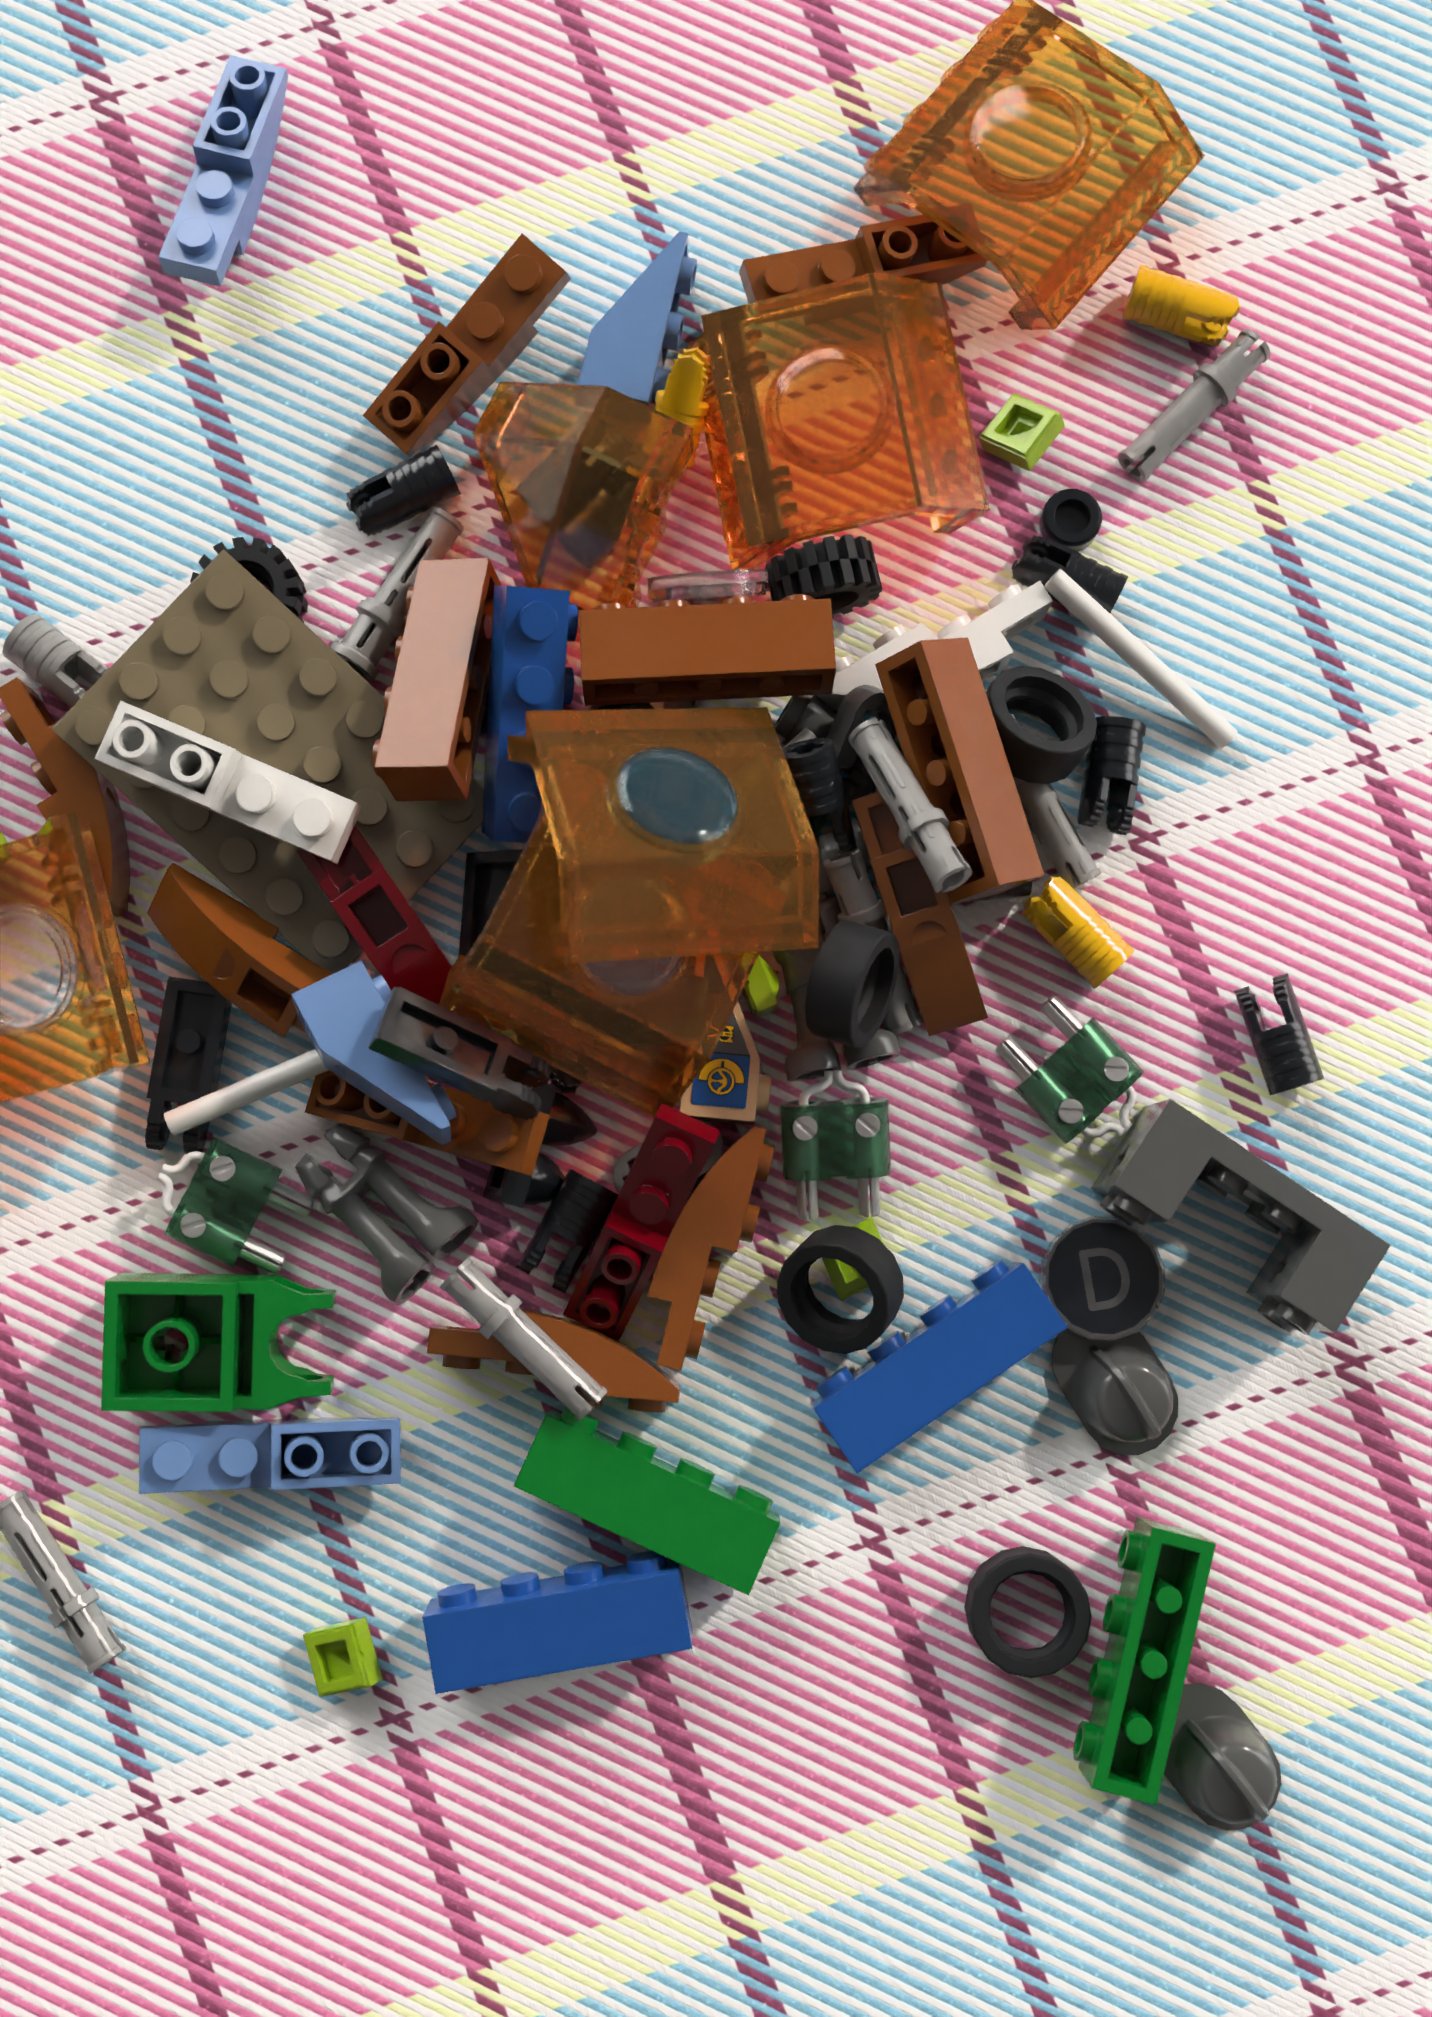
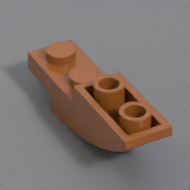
M971 206L860 226L855 239L745 259L741 264L739 275L755 327L803 318L805 326L810 327L873 311L928 292L984 267L988 257Z
M521 233L450 323L445 327L439 321L363 416L409 457L464 413L521 354L538 333V330L533 325L571 280V277L561 266Z
M16 677L0 687V698L7 708L6 711L0 714V717L10 734L20 745L26 742L29 744L38 759L31 764V768L42 786L52 795L37 804L38 809L47 822L40 830L58 857L62 859L68 856L78 873V875L71 878L72 883L87 906L91 909L98 906L115 917H119L128 911L130 863L125 822L115 786L52 730L56 723L39 695Z
M879 792L852 800L870 855L875 878L893 933L899 943V951L928 1035H936L987 1019L988 1015L948 892L942 893L941 890L935 892L918 857L913 850L910 851L904 848L898 837L900 828L896 819Z
M172 863L167 868L147 912L162 936L202 979L253 1019L283 1038L292 1026L306 1033L296 1014L291 994L332 975V973L274 940L279 928L261 918L251 908L177 864Z
M330 1070L315 1076L305 1113L530 1176L533 1175L550 1116L539 1111L537 1117L533 1119L519 1120V1118L512 1117L510 1114H504L495 1110L489 1100L485 1102L463 1091L442 1086L454 1107L457 1117L449 1121L451 1125V1142L441 1145ZM428 1082L430 1087L435 1085L434 1083Z
M754 1126L715 1163L688 1199L668 1238L664 1251L657 1263L647 1295L672 1302L656 1365L681 1371L685 1357L698 1358L706 1322L694 1320L700 1295L713 1297L721 1261L709 1258L713 1246L737 1252L739 1240L752 1243L760 1206L749 1204L754 1179L767 1181L775 1149L774 1145L763 1143L767 1129Z
M521 1309L600 1386H604L608 1390L604 1396L628 1398L627 1409L644 1412H665L666 1402L678 1403L681 1385L658 1365L628 1345L569 1319L538 1311ZM441 1325L429 1328L427 1353L443 1355L442 1366L480 1369L482 1358L506 1361L505 1372L533 1375L495 1337L491 1336L487 1340L478 1331L479 1329ZM575 1387V1391L592 1407H601L603 1405V1398L598 1403L593 1404Z

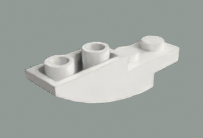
M1041 581L1024 590L1021 589L1019 584H1016L999 593L988 603L991 610L972 621L968 615H963L943 627L937 633V637L939 639L968 637L983 681L1006 669L1014 653L1007 640L1043 620L1053 600ZM924 622L908 631L903 625L897 626L879 637L873 643L875 650L861 659L855 661L852 656H847L837 661L832 694L817 696L832 710H838L845 696L855 687L871 685L883 690L875 664L920 640L935 639Z
M121 700L94 758L209 811L335 864L338 863L362 809V806L355 801L248 757L232 747Z

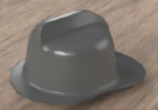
M1067 1324L1068 1328L1058 1334L1052 1349V1371L1060 1390L1087 1432L1102 1448L1118 1455H1140L1157 1448L1170 1435L1178 1418V1395L1171 1377L1145 1337L1138 1329L1117 1337H1096L1087 1335Z
M1203 1683L1184 1684L1164 1770L1165 1777L1190 1809L1210 1826L1227 1831L1246 1829L1258 1821H1263L1269 1816V1811L1275 1805L1281 1787L1280 1763L1272 1747L1239 1705L1222 1690Z

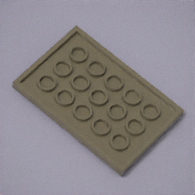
M224 549L52 727V730L257 915L279 928L278 933L305 958L332 974L349 967L363 950L296 852L300 848L255 831L94 759L120 700L232 747L248 757L357 802L362 806L355 825L408 902L483 822L484 789L472 778L467 801H396L382 778L376 775L372 764L373 745L377 739H381L385 721L384 696Z

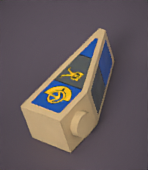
M697 929L693 975L707 979L704 1041L686 1042L680 1112L695 1119L754 1125L756 1111L768 1112L771 1075L759 1074L760 1057L710 930Z

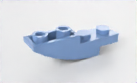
M232 55L229 56L193 143L197 162L158 256L163 273L221 287L233 254L244 255L257 218L276 148L288 82L287 68Z
M400 1418L207 1421L206 1424L141 1426L139 1428V1494L271 1487V1490L401 1484Z

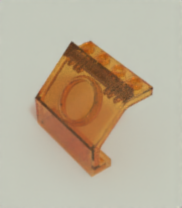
M1014 0L999 17L982 29L977 37V43L970 51L945 71L940 78V85L932 94L907 114L902 122V128L895 136L870 156L865 163L867 172L856 183L853 190L866 207L904 203L915 208L987 259L999 270L1019 298L1008 313L1021 330H1055L1205 155L1159 82L1035 1Z
M873 272L701 315L704 332L687 345V349L699 346V349L705 355H709L708 361L711 363L709 365L710 372L707 373L709 378L703 401L709 405L707 415L704 418L703 431L712 470L711 478L716 490L723 525V538L727 545L731 570L755 569L797 542L902 517L929 516L933 533L950 534L990 511L941 283Z

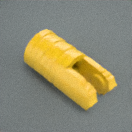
M1141 264L1132 284L1122 318L1197 342L1219 346L1229 333L1227 325H1229L1234 317H1237L1241 306H1239L1238 297H1234L1233 294H1228L1219 289L1192 280H1186L1176 275H1170L1164 271L1154 270Z
M699 346L692 349L684 348L683 353L677 355L678 359H674V365L670 367L672 372L668 374L665 390L656 392L655 407L652 409L651 423L648 425L647 439L644 442L642 451L646 456L664 464L691 467L695 463V453L699 447L700 433L703 432L704 418L709 408V405L703 401L709 378L707 373L710 372L709 365L711 364L708 361L709 355H705L699 349Z
M1051 876L1043 884L1044 889L1040 896L1030 897L1023 904L1022 914L1095 989L1117 970L1135 950L1099 916L1098 912L1070 884L1060 876Z

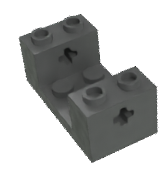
M1172 1099L1143 1107L1091 1187V1189L1104 1197L1100 1206L1109 1214L1132 1226L1134 1221L1145 1225L1146 1222H1169L1195 1182L1210 1193L1225 1199L1228 1193L1232 1194L1249 1206L1245 1215L1253 1222L1275 1234H1278L1281 1228L1285 1230L1283 1236L1246 1291V1293L1262 1303L1257 1312L1288 1332H1291L1294 1328L1306 1335H1309L1311 1330L1336 1333L1391 1245Z

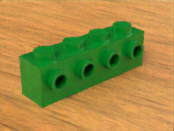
M565 1406L562 1413L551 1409L545 1415L513 1485L514 1487L749 1596L780 1525L779 1514L770 1510L773 1500L742 1485H738L734 1494L712 1484L715 1474L692 1461L680 1458L676 1467L654 1457L657 1450L655 1445L633 1434L622 1432L619 1440L596 1430L600 1421L590 1414H587L581 1421H578L575 1415Z
M1136 1516L1133 1531L1126 1530L1122 1536L1118 1551V1567L1124 1569L1119 1594L1111 1593L1106 1603L1103 1630L1109 1633L1104 1658L1096 1657L1091 1667L1088 1694L1095 1698L1089 1722L1081 1721L1078 1726L1073 1748L1074 1760L1080 1762L1078 1768L1092 1789L1157 1806L1216 1543L1198 1532Z

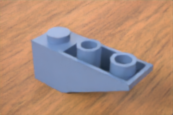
M679 231L591 329L577 386L581 411L650 425L652 409L655 407L656 392L665 390L668 374L671 373V370L664 369L668 349L678 351L681 342L684 314L677 313L681 294L691 296L696 277L697 259L689 257L688 233Z
M361 960L291 994L296 1014L325 1068L441 1145L451 1142V1125L449 1121L457 1116L442 1085L437 1083L430 1087L423 1073L368 1049L387 997L391 993L382 975L371 979Z

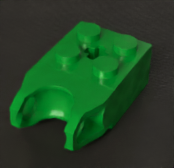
M119 1273L105 1281L101 1411L233 1412L234 1410H268L299 1397L331 1395L334 1390V1375L318 1374L308 1368L295 1366L286 1360L279 1350L277 1335L282 1321L290 1316L300 1315L312 1309L333 1308V1305L336 1304V1290L309 1288L280 1275ZM174 1328L182 1331V1335H185L188 1340V1346L180 1354L173 1352L174 1344H165L164 1335Z

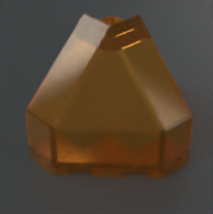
M500 381L472 433L526 587L570 591L569 604L577 605V633L580 634L579 610H593L596 606L605 603H620L628 608H637L642 600L639 581L667 529L665 506L694 452L693 428L608 386Z

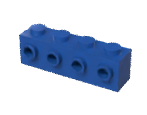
M494 585L483 822L481 830L492 841L555 844L556 828H563L565 825L567 800L565 792L558 791L559 768L567 767L571 744L569 730L562 729L563 704L570 705L574 693V672L572 667H566L567 642L575 641L578 628L577 605L569 604L570 591Z
M1002 1259L993 1263L971 1279L976 1289L957 1303H955L951 1295L944 1297L919 1315L925 1325L906 1338H903L899 1331L890 1334L867 1351L873 1361L854 1374H851L847 1367H843L815 1387L820 1397L810 1404L856 1473L868 1467L1068 1328L1024 1263L1014 1262L1009 1267L1005 1265Z
M651 1550L629 1556L627 1564L602 1569L601 1562L589 1561L565 1568L563 1576L539 1580L537 1573L526 1572L502 1579L500 1587L476 1591L474 1584L464 1583L441 1589L437 1592L438 1598L430 1600L422 1616L435 1694L692 1649L693 1629L681 1564Z

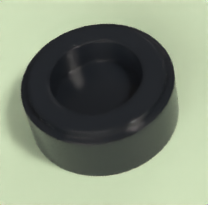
M1079 489L1061 490L1052 495L1043 508L1039 520L1040 533L1043 538H1047L1049 541H1054L1073 551L1080 552L1094 541L1102 523L1100 506L1085 491Z

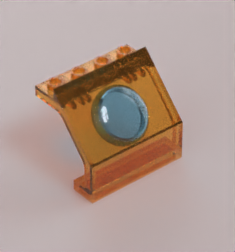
M767 707L525 711L526 734L507 735L508 760L530 764L534 770L559 863L561 927L548 928L550 955L567 963L814 949L819 947V849Z

